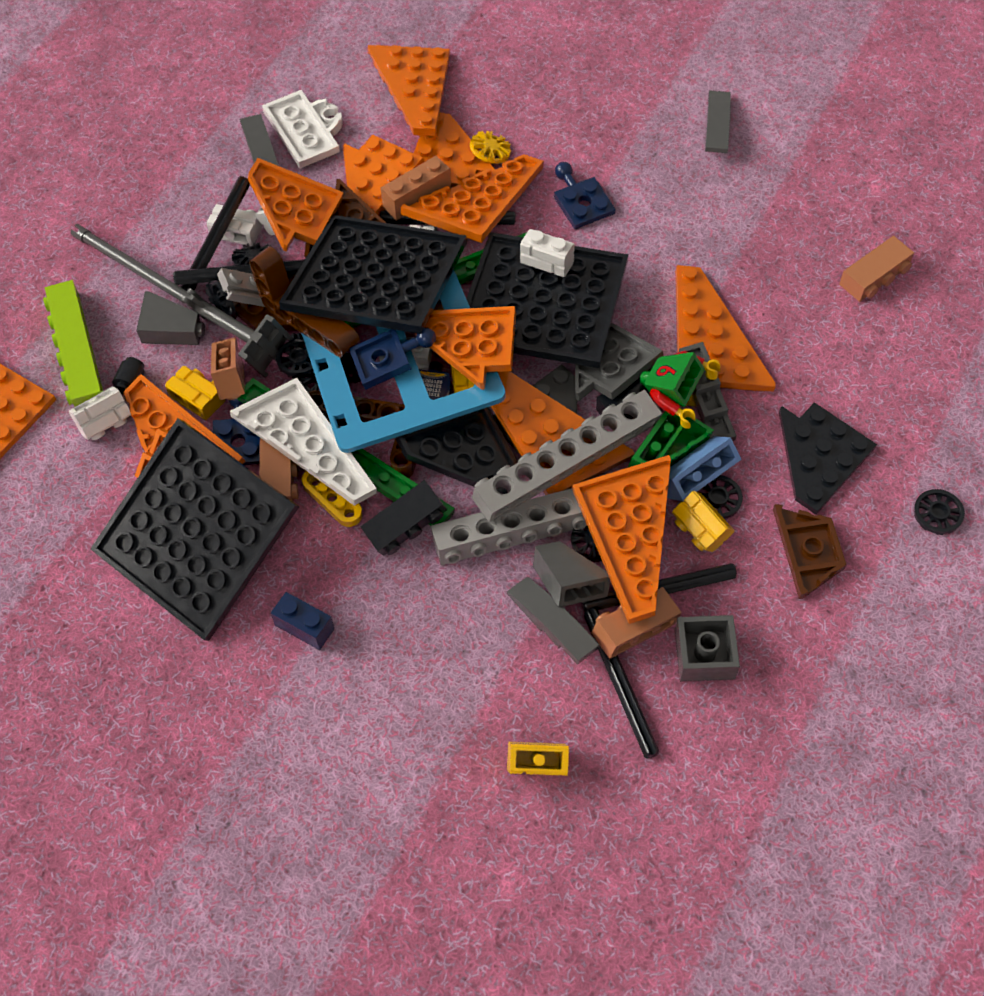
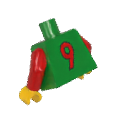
M681 351L674 355L659 357L651 371H643L641 373L640 382L647 388L650 398L660 408L672 416L676 414L680 417L681 426L689 429L691 424L684 418L689 417L695 421V413L692 409L682 410L680 407H685L704 370H706L705 375L708 379L716 380L718 378L720 363L714 359L705 362L704 358L695 355L694 352Z

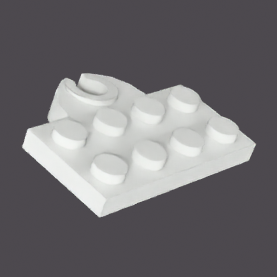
M300 90L262 105L264 114L299 168L340 152L339 145L333 136L342 128L341 112L338 113V107L327 102V99L310 103L303 91Z

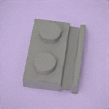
M226 268L220 269L217 276L223 291L228 294L227 300L265 307L261 301L253 274Z

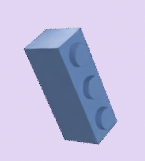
M713 436L670 467L667 497L673 500L684 501L692 491H699L742 460L731 437Z

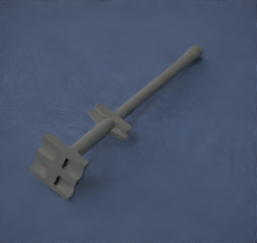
M79 224L74 225L79 230L78 233L71 229V235L76 239L87 243L185 303L191 310L198 312L199 317L202 319L207 318L246 342L238 355L265 378L269 375L265 370L272 360L276 361V354L279 348L284 345L286 340L291 341L294 339L268 314L254 331L205 301L191 288L187 291L95 236Z

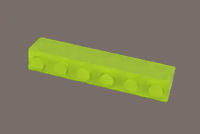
M69 280L44 287L47 297L43 298V302L47 312L50 311L51 315L47 316L50 328L55 330V333L51 334L53 343L60 351L56 353L60 367L63 366L64 371L60 372L64 385H68L69 389L65 391L68 404L76 407L102 393L103 388L80 296L74 281Z

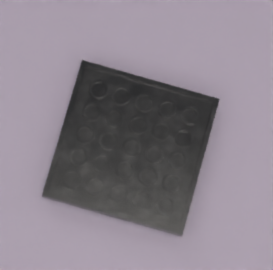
M332 215L280 299V310L422 334L467 244V236Z
M490 232L467 296L470 308L515 306L514 354L600 368L628 263V254L574 246L573 265L566 276L561 277L555 275V273L520 263V244L524 237Z
M177 418L90 549L200 638L209 641L299 506L185 421Z

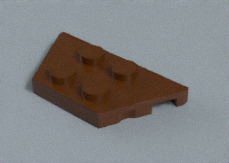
M775 504L773 513L798 597L803 599L843 571L847 564L832 518L812 515L803 510H798L797 513L782 509L783 505Z

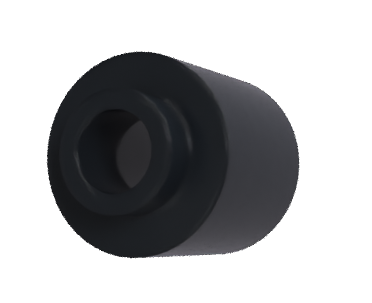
M127 357L126 360L121 362L112 381L114 387L121 394H124L126 388L140 374L144 375L145 366L143 362L134 357Z

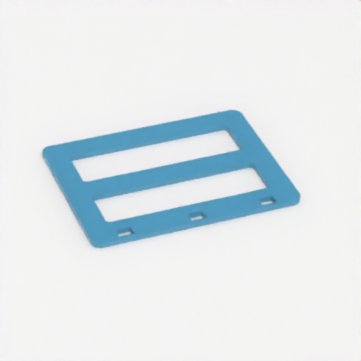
M454 270L439 298L444 310L470 308ZM376 326L378 334L390 330L387 328ZM396 330L401 343L408 341L404 331ZM302 333L338 448L344 453H350L499 404L506 397L505 388L498 372H486L484 390H481L474 384L472 388L432 400L429 398L415 358L410 350L406 352V356L412 369L394 377L405 408L402 411L381 418L362 422L340 357L334 355ZM327 362L328 368L320 371L318 364ZM345 418L347 425L339 428L336 420Z

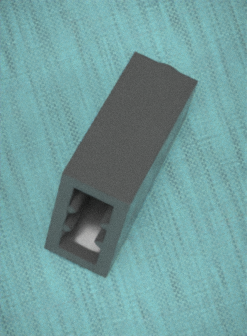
M145 292L136 331L141 343L199 345L200 337H204L205 325L200 321L198 312L154 293Z
M560 541L535 546L533 568L558 607L608 596L610 578L607 571Z

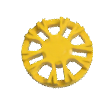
M479 131L477 135H473L470 149L476 157L493 164L504 163L509 159L511 144L509 141H505V137H502V135L500 137L492 135V131H487L486 133Z

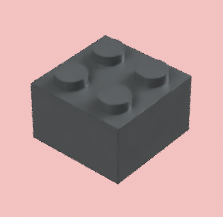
M733 615L678 617L675 626V640L680 682L735 680L740 664Z

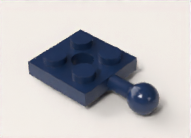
M560 162L556 165L555 175L559 179L565 180L568 187L555 191L554 199L574 229L615 214V207L595 176L577 183L572 176V166L568 162ZM587 201L590 205H580L579 202Z
M424 328L422 334H417L416 337L401 343L397 331L390 329L349 348L365 390L411 370L406 352L419 346L424 348L431 347L436 342V334L432 329ZM385 355L382 361L375 362L379 356Z
M237 399L229 400L230 405L234 409L243 405ZM235 419L213 420V433L244 458L245 462L243 465L260 464V437ZM237 438L245 439V443L240 447L232 446V442Z

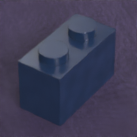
M288 592L284 593L270 613L276 627L318 650H321L335 629L330 615Z

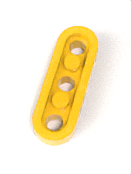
M307 471L304 472L302 476L304 490L335 520L345 527H353L360 523L363 514L359 503L356 505L351 504L321 481L316 486L311 485L312 482L319 480ZM330 497H336V498H337V499H336L335 501H333V502L328 501V499H329ZM347 513L354 514L352 517H345Z

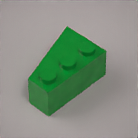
M665 411L632 457L628 467L667 455L671 458V467L709 440L714 430L695 418L694 421L689 417L684 419L690 422L691 427L689 429L683 428L680 424V417L676 414L672 416Z

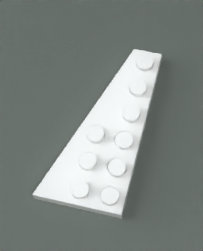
M298 378L230 411L232 418L351 504L356 505L377 494L375 485L352 453H344L339 450L331 424Z

